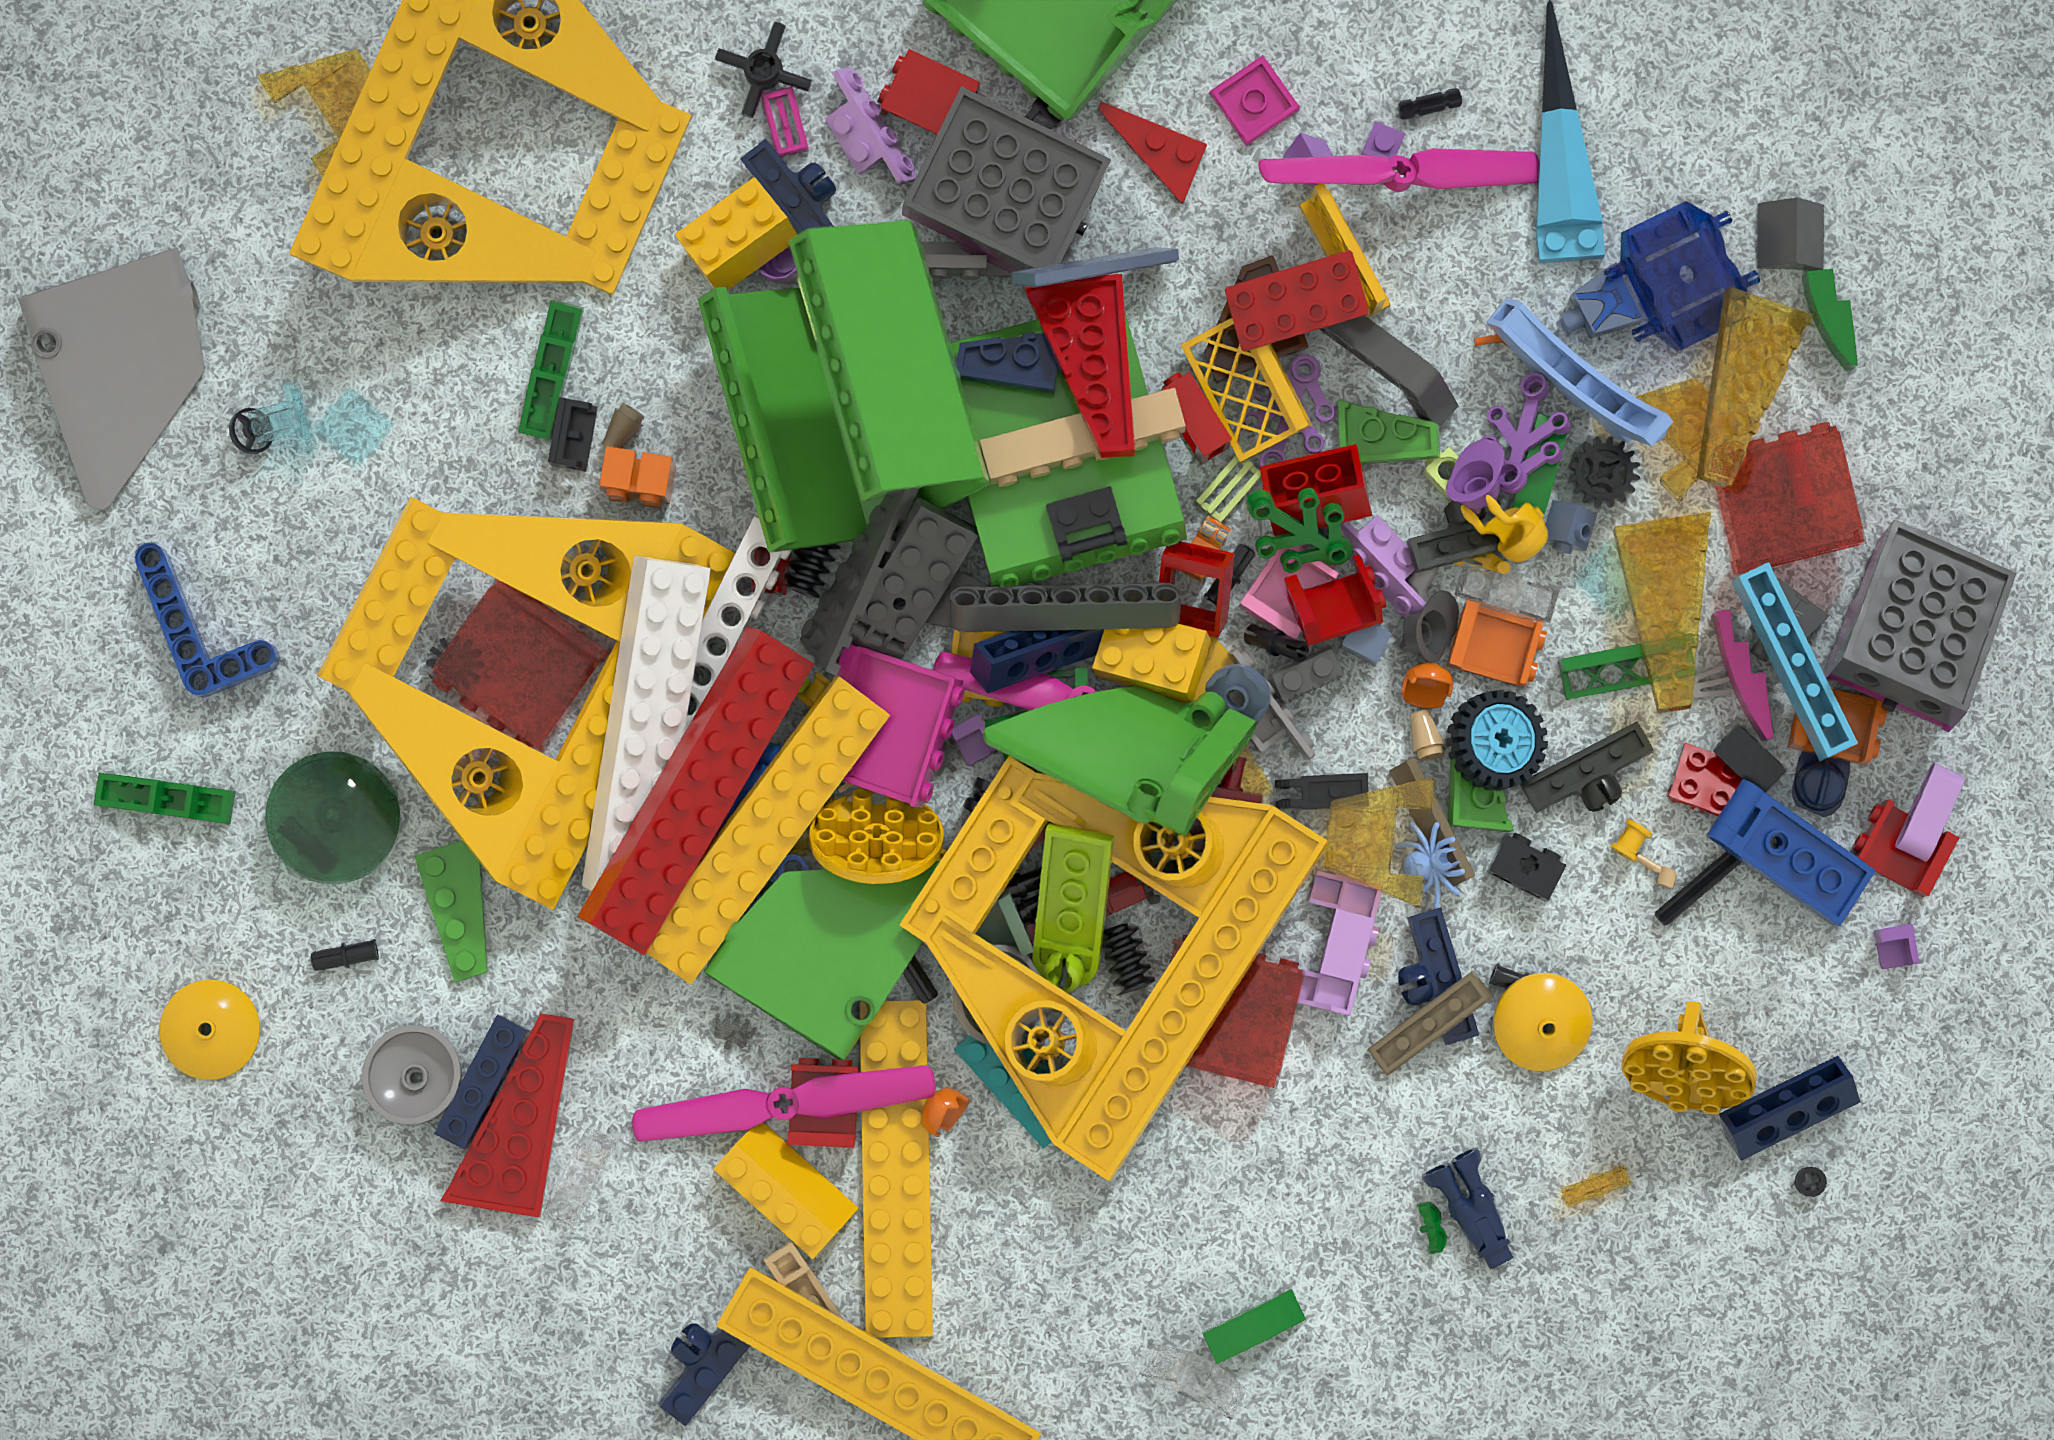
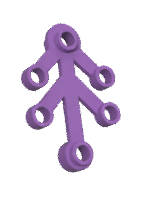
M1309 354L1295 356L1290 361L1286 374L1300 402L1306 388L1316 406V419L1322 423L1331 421L1335 415L1334 406L1327 402L1317 382L1321 374L1320 363L1314 356ZM1301 365H1306L1310 368L1308 376L1304 377L1298 373V368ZM1256 383L1253 392L1254 398L1258 401L1268 400L1272 394L1269 387H1267L1269 390L1268 395L1261 397L1256 392V388L1261 384ZM1274 403L1273 409L1280 411L1277 403ZM1325 406L1331 410V415L1328 418H1323L1319 415L1321 407ZM1261 409L1257 412H1247L1243 425H1246L1247 417L1254 416L1258 420V425L1253 428H1260L1266 411ZM1271 413L1269 421L1280 415ZM1283 416L1280 419L1275 435H1279L1289 429ZM1314 426L1302 432L1305 438V449L1312 454L1319 453L1324 447V438L1316 432ZM1312 437L1318 438L1320 447L1317 449L1310 448L1308 440ZM1288 438L1272 446L1271 449L1266 450L1261 455L1259 466L1266 465V461L1269 458H1275L1278 462L1285 461L1286 457L1283 452Z
M1530 373L1521 381L1520 388L1526 397L1517 432L1509 422V415L1504 407L1499 405L1493 406L1487 413V419L1491 425L1499 429L1512 448L1509 461L1504 458V464L1499 475L1500 491L1505 494L1519 492L1526 485L1530 473L1545 463L1550 465L1558 463L1563 456L1562 450L1557 443L1547 442L1541 447L1540 452L1523 461L1528 450L1554 433L1557 435L1567 433L1571 427V422L1567 415L1563 412H1556L1550 416L1547 422L1532 431L1539 404L1546 399L1550 390L1547 380L1540 373ZM1541 387L1539 391L1533 393L1536 388ZM1503 414L1499 420H1493L1495 415ZM1564 420L1561 426L1555 427L1558 421ZM1486 435L1480 439H1489L1498 442L1496 437L1493 435ZM1556 450L1554 455L1547 456L1549 451ZM1516 476L1514 480L1507 482L1510 477Z

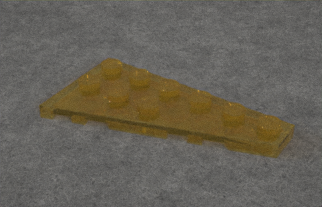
M1733 287L1724 291L1696 479L1721 487L1732 485L1747 454L1746 447L1752 435L1757 433L1761 425L1759 421L1764 410L1769 409L1789 368L1787 363L1793 351L1798 349L1802 341L1800 336L1805 326L1810 324L1814 315Z
M1711 512L1615 526L1613 530L1657 714L1686 710L1692 706Z

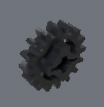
M1597 436L1593 439L1592 447L1586 441L1582 443L1581 447L1584 453L1575 451L1572 454L1577 463H1569L1567 469L1575 471V474L1568 478V482L1577 483L1578 486L1574 489L1573 493L1574 495L1581 492L1585 494L1582 501L1584 504L1593 499L1595 500V508H1599L1603 501H1606L1608 508H1612L1615 498L1620 503H1624L1627 500L1624 492L1629 494L1635 492L1636 489L1630 483L1640 480V476L1633 473V470L1637 469L1640 463L1631 462L1630 458L1635 452L1631 450L1625 453L1623 451L1624 441L1615 446L1613 445V437L1609 436L1606 442L1602 443L1600 437ZM1599 451L1613 453L1616 457H1604ZM1587 460V464L1590 467L1589 474L1583 478L1582 468L1584 461ZM1616 465L1608 474V478L1603 476L1592 480L1597 475L1600 467L1604 469ZM1624 466L1625 479L1621 485L1618 475L1619 470ZM1594 486L1605 488L1608 494L1595 492L1591 488Z

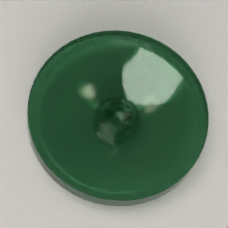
M320 752L298 760L279 776L270 791L266 804V832L275 854L292 872L317 883H348L370 874L384 862L392 851L400 826L399 802L390 781L369 761L345 752Z

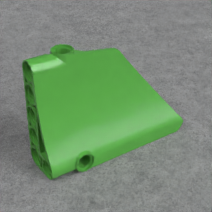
M1129 686L1089 693L1027 711L985 728L983 737L987 745L1128 815L1137 822L1150 823L1154 821L1185 837L1224 775L1250 741L1257 726V721L1231 708L1225 713V701L1214 692H1205L1196 701L1181 703L1140 686Z
M936 861L930 868L915 877L886 884H868L847 880L827 869L785 872L777 878L738 922L733 923L724 937V941L703 972L836 1059L845 1061L868 1023L874 1019L923 942L899 925L940 861ZM858 1000L864 1002L867 1006V1014L861 1020L855 1019L851 1014V1007Z

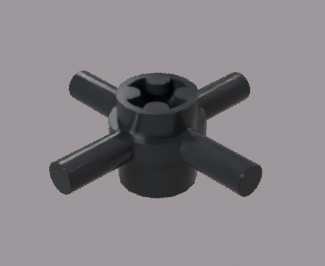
M773 23L765 48L755 50L748 58L721 48L717 50L715 60L744 70L746 80L751 85L741 112L743 116L748 118H754L763 90L772 89L779 82L806 92L810 90L812 80L783 70L782 62L776 54L786 28L782 23ZM764 62L771 64L770 76L764 78L763 75L752 73L755 67H763Z

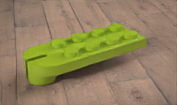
M1048 823L1044 840L1033 946V964L1040 976L1059 987L1062 981L1064 958L1067 959L1068 978L1063 990L1069 994L1078 987L1088 984L1095 977L1100 965L1114 835Z

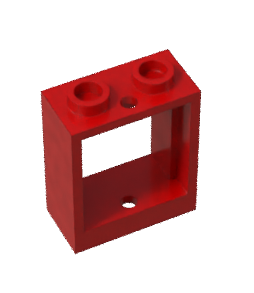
M1178 372L1167 378L1163 382L1164 386L1161 391L1175 388L1186 425L1185 432L1181 434L1200 464L1203 465L1230 447L1232 438L1190 372L1183 376Z
M1183 541L1172 546H1166L1161 555L1159 583L1175 584L1176 570L1219 579L1216 612L1181 604L1180 621L1178 624L1207 631L1209 637L1220 636L1228 621L1235 553Z

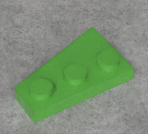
M1338 399L1340 447L1357 444L1362 465L1440 458V434L1437 423L1401 414H1392L1368 406L1363 407Z

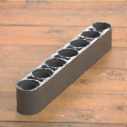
M1171 583L961 587L955 589L950 595V624L952 628L960 632L1169 628L1177 625L1180 621L1182 592L1179 587Z

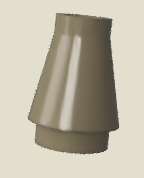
M622 403L619 409L615 408L601 444L604 447L622 448L643 426L641 422L645 416L631 406Z

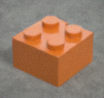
M606 446L599 486L606 496H609V500L629 503V498L639 499L643 506L651 508H661L662 503L670 504L676 472V464L672 457L642 452L641 459H636V451Z

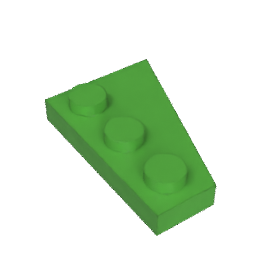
M1450 760L1448 823L1450 826L1500 832L1514 831L1512 821L1508 820L1504 802H1506L1504 790H1485L1484 787L1478 788L1472 785L1473 781L1463 779L1461 776L1464 773L1462 771L1457 772L1453 765L1457 763L1456 760Z

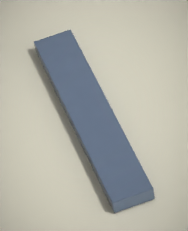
M1153 247L1011 272L1012 284L1015 286L1040 287L1174 263L1179 260L1178 249Z

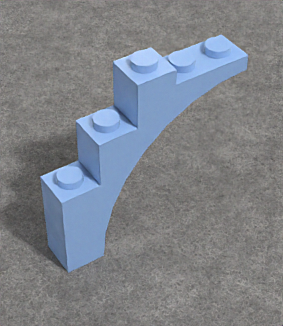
M1507 298L1486 321L1493 331L1533 373H1540L1546 379H1549L1573 406L1589 411L1612 437L1627 443L1633 439L1653 446L1665 437L1667 429L1674 422L1667 413L1639 400L1598 372L1554 335L1522 302Z

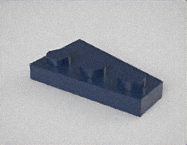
M1035 332L1024 333L1020 337L1006 339L997 337L963 342L959 345L956 366L960 374V380L1054 394L1058 364L1044 333L1035 334Z

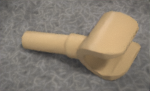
M1638 853L1636 861L1659 874L1656 884L1673 889L1677 879L1676 872L1671 868L1656 864Z

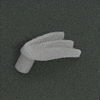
M1717 666L1677 683L1674 686L1675 696L1679 699L1730 695V690L1700 691L1703 688L1727 683L1730 681L1729 677L1698 683L1701 679L1725 670V666Z

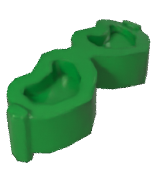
M1431 1202L1417 1204L1425 1226L1420 1227V1232H1427L1429 1254L1443 1252L1447 1242V1235L1444 1229L1440 1227L1441 1211Z

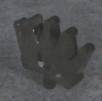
M952 736L949 737V745L945 742L941 751L944 752V760L940 769L934 772V775L937 777L941 776L946 767L952 773L957 770L951 762L960 758L961 753L957 750Z
M730 1012L726 1013V1017L721 1023L719 1019L720 1014L717 1013L715 1015L714 1037L726 1040L724 1049L730 1050L732 1043L745 1048L747 1042L758 1029L754 1027L753 1031L747 1033L750 1020L747 1019L740 1027L741 1014H737L731 1023Z

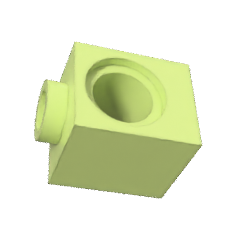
M1450 447L1443 453L1440 451V458L1426 459L1424 463L1427 467L1422 472L1448 502L1451 500L1446 493V486L1449 480L1440 477L1438 467L1442 464H1448L1454 468L1458 456Z

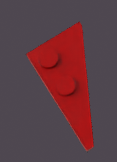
M1101 101L1098 111L1104 116V119L1121 135L1142 162L1152 170L1158 180H1161L1170 190L1175 199L1183 204L1207 144Z

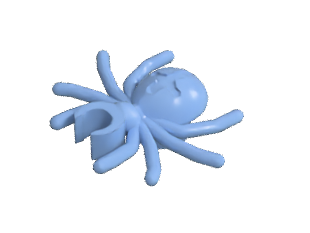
M1411 821L1409 826L1416 832L1423 845L1404 841L1397 843L1395 849L1405 847L1419 849V851H1413L1406 856L1403 862V870L1406 877L1413 882H1424L1427 880L1428 882L1419 890L1410 892L1409 896L1416 897L1424 894L1435 882L1433 907L1437 909L1441 898L1440 880L1455 895L1460 894V891L1445 876H1460L1465 873V870L1448 871L1458 866L1460 861L1450 863L1447 859V853L1456 850L1454 847L1441 849V847L1447 844L1454 843L1456 839L1452 836L1436 844L1437 830L1440 824L1435 822L1431 830L1429 845L1420 828Z

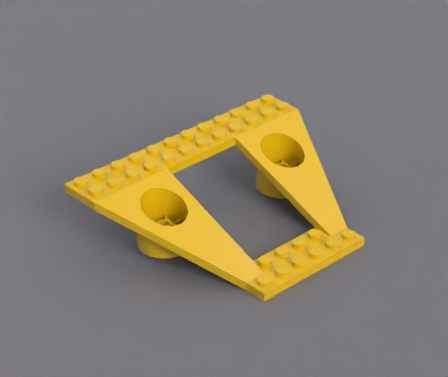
M402 0L289 254L294 258L351 282L584 283L614 296L686 133L692 115L659 100L580 0H547L556 6L559 11L546 16L541 12L545 0H538L535 8H526L523 0ZM518 1L520 2L522 10L516 16L506 12L511 5ZM502 17L514 21V28L500 33ZM561 17L558 33L546 29L548 22ZM533 22L536 23L533 28H526L527 25L531 26ZM517 34L522 38L518 47L511 45L505 40ZM546 35L553 38L550 43L541 47L540 43L545 39ZM460 40L618 119L566 237L407 160ZM526 43L531 45L537 44L538 49L526 50L524 47ZM445 206L446 210L442 218L433 217L429 208ZM454 208L464 215L465 221L451 226L447 220ZM426 209L429 219L423 225L413 222L417 214ZM409 226L421 230V238L408 243ZM467 227L465 243L455 240L453 232ZM442 230L441 237L436 239L432 237L434 233L439 234ZM422 244L428 247L424 259L418 257L409 249ZM453 244L461 247L456 254L448 257L447 251L452 248ZM433 251L443 253L445 260L431 261L430 258Z
M410 497L316 676L348 693L493 880L554 910L589 842L634 555L697 564L711 568L703 613L704 619L736 553L681 523L440 512L418 499ZM584 540H593L587 553H582L579 543ZM599 545L602 546L607 558L598 560L594 556ZM573 547L574 553L565 555ZM455 558L617 641L555 760L394 678ZM608 564L606 578L600 576L601 566ZM564 578L572 580L567 590L562 583ZM598 579L603 584L593 594L591 584L595 583ZM578 585L584 586L587 598H573ZM484 748L479 760H474L471 751ZM492 751H494L500 764L490 767L486 762ZM501 771L500 781L497 786L492 783L493 773ZM462 784L464 789L459 798H457L453 792V787ZM490 786L495 788L496 790L490 798L485 800L483 792ZM470 793L477 795L478 805L464 806Z
M1008 756L899 926L928 945L1052 1143L1111 1182L1330 842L1273 805L1216 797L1209 798L1197 817L1201 821L1205 833L1192 836L1188 832L1183 837L1165 827L1161 830L1155 828L1158 823L1154 821L1150 823L1137 822L1128 815L1047 774L1034 772L1013 757ZM1048 821L1055 825L1114 835L1113 863L1199 918L1127 1031L976 935L979 927ZM1154 830L1158 833V844L1149 846V840ZM1175 839L1180 841L1177 846H1172ZM1206 839V846L1202 856L1194 853V842ZM1162 849L1165 855L1158 866L1155 867L1150 852ZM1190 854L1199 859L1192 868L1185 871L1183 859L1187 858ZM1169 859L1177 860L1179 873L1166 874L1162 870ZM1062 1012L1054 1027L1047 1025L1045 1013ZM1039 1016L1041 1026L1033 1029L1029 1028L1027 1025L1035 1017ZM1069 1018L1076 1033L1064 1036L1060 1028L1066 1019ZM1026 1030L1029 1032L1028 1044L1022 1045V1037ZM1047 1038L1051 1041L1048 1047L1044 1045ZM1076 1039V1049L1073 1056L1064 1051L1066 1041ZM1032 1049L1036 1055L1028 1065L1022 1051ZM1063 1054L1070 1059L1062 1069L1056 1071L1055 1058ZM1041 1058L1048 1060L1051 1074H1037L1034 1071Z

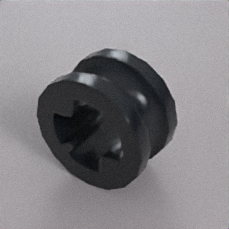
M1805 1167L1797 1172L1794 1183L1800 1194L1815 1197L1824 1192L1827 1179L1822 1170L1816 1167ZM1811 1172V1176L1816 1174L1819 1178V1181L1815 1183L1817 1189L1811 1191L1810 1187H1807L1805 1190L1802 1185L1806 1181L1805 1174Z

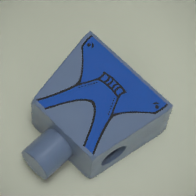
M1616 262L1573 292L1569 299L1574 309L1559 316L1562 327L1567 334L1584 326L1590 339L1635 326L1645 318Z

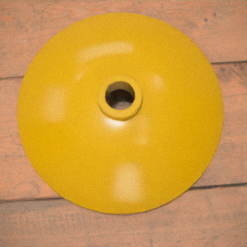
M1554 973L1527 975L1511 984L1498 1000L1493 1016V1032L1502 1052L1514 1064L1531 1071H1551L1569 1064L1587 1045L1593 1026L1591 1006L1583 991L1571 980ZM1547 1023H1552V1030L1544 1033L1542 1031L1543 1026Z
M201 980L183 987L169 1000L160 1020V1041L167 1058L181 1072L197 1079H221L243 1068L255 1053L260 1037V1020L253 1002L241 989L224 981ZM204 1023L210 1024L212 1028L211 1033L207 1036H204L200 1030Z

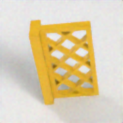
M1325 184L1314 186L1310 199L1300 204L1299 208L1326 257L1348 250L1353 252L1370 311L1366 317L1369 318L1390 307L1391 303L1329 189L1327 190Z
M1230 318L1181 344V347L1212 408L1231 436V446L1239 462L1242 463L1285 439L1313 427L1272 344L1252 349L1250 352L1242 351L1240 343L1238 349L1221 344L1224 331L1234 325L1233 319ZM1218 334L1216 342L1208 340L1209 338ZM1201 342L1215 345L1209 364L1197 361L1191 348ZM1219 347L1237 352L1231 371L1214 366ZM1241 354L1254 358L1257 366L1253 378L1236 373ZM1200 365H1201V366H1204V367H1207V371H1206V374H1205V375H1204V373H1203V371H1202ZM1212 369L1229 374L1224 394L1212 390L1208 383ZM1260 372L1266 382L1258 380ZM1234 376L1251 381L1246 401L1229 395ZM1256 383L1269 387L1272 393L1268 408L1251 402ZM1215 395H1218V396H1221V397H1222V400H1221L1220 405H1219V403H1218V401H1217ZM1227 399L1244 404L1239 423L1226 419L1223 410ZM1275 401H1276V403H1277V405H1278L1280 411H1277V410H1274V409H1273V406H1274ZM1249 406L1266 411L1261 430L1243 425ZM1271 413L1283 416L1289 427L1288 430L1279 435L1265 432ZM1229 424L1237 426L1235 435ZM1242 428L1259 433L1256 446L1246 452H1243L1238 442ZM1264 435L1272 437L1262 443Z

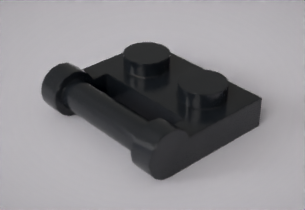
M1111 486L1046 504L1062 562L1072 560V556L1117 544V547L1127 545V538ZM1108 523L1111 524V532L1072 543L1067 541L1066 535Z

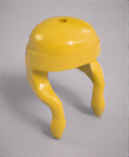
M1486 495L1485 499L1488 508L1495 517L1484 525L1472 510L1463 504L1461 505L1460 509L1464 518L1475 527L1478 533L1496 535L1500 539L1498 551L1512 562L1527 561L1539 553L1546 545L1548 529L1543 519L1544 514L1538 507H1533L1530 503L1526 502L1520 508L1514 507L1503 511L1495 499Z

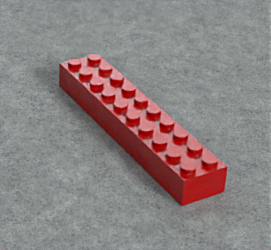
M749 626L746 627L580 910L578 918L645 956L809 675L814 663L762 630Z

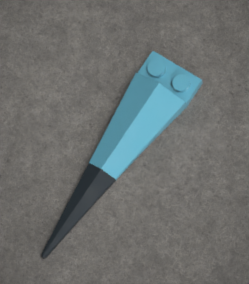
M1549 0L1546 10L1542 122L1535 229L1538 263L1604 259L1605 247L1602 215L1553 3Z

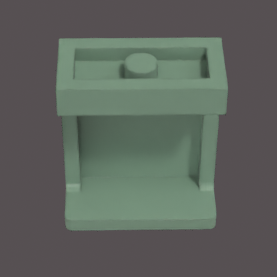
M1006 886L979 927L976 935L992 945H1007L1017 948L1023 957L1034 952V949L1008 886Z

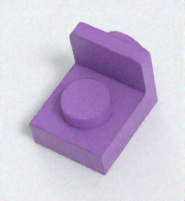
M1375 121L1361 155L1388 158L1396 156L1406 133Z

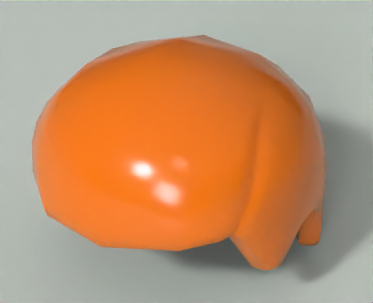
M1418 663L1409 668L1405 673L1401 695L1405 702L1414 707L1424 709L1442 707L1447 695L1448 697L1452 695L1453 677L1447 669L1436 663Z
M950 1087L935 1091L934 1096L928 1098L923 1106L922 1125L930 1134L939 1137L938 1129L949 1131L966 1110L970 1099L963 1093Z

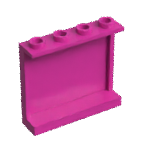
M850 644L849 649H842L838 665L841 667L837 675L890 714V716L842 781L909 803L913 807H924L925 802L928 803L934 791V784L931 783L934 772L940 769L944 760V752L941 750L945 738L949 739L954 728L952 716L955 707L960 706L964 697L965 689L962 688L964 680L874 650Z

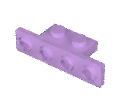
M851 67L837 69L832 74L848 102L826 117L825 120L857 174L867 172L884 160L899 185L913 182L917 176L914 172L913 162L902 152L897 143L896 134L886 125L880 115L881 111L878 104L869 97L863 87L864 82L861 76Z
M1378 515L1359 532L1349 522L1341 523L1342 535L1348 538L1353 546V553L1349 559L1350 563L1354 565L1353 556L1360 554L1364 565H1370L1376 580L1374 588H1380L1384 597L1405 619L1410 614L1422 610L1426 602L1405 581L1415 571L1408 547ZM1328 527L1319 528L1325 536H1328Z

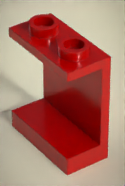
M908 49L905 57L899 55L892 69V73L896 76L891 86L885 84L878 98V103L882 104L880 107L881 114L887 116L889 112L937 135L960 87L962 86L978 94L980 82Z
M1360 554L1353 556L1356 573L1336 579L1335 581L1333 580L1303 590L1297 574L1284 578L1287 600L1307 646L1383 623L1382 609L1386 608V601L1380 588L1375 590L1374 584H1376L1373 570L1370 565H1364Z
M1890 799L1883 801L1881 805L1876 803L1867 819L1871 822L1866 834L1861 832L1853 844L1852 850L1856 851L1855 856L1875 869L1880 875L1921 897L1929 896L1960 837L1949 831L1942 832L1932 855L1925 862L1895 847L1908 814L1894 807L1895 802Z
M799 1058L798 1064H791V1088L794 1089L816 1077L859 1073V1067H852V1060L832 1059V1066L819 1065V1059ZM790 1099V1106H793L792 1099ZM857 1112L825 1119L798 1114L795 1118L789 1120L787 1145L855 1148Z

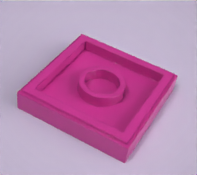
M1264 55L1209 91V95L1246 147L1300 110L1299 105Z

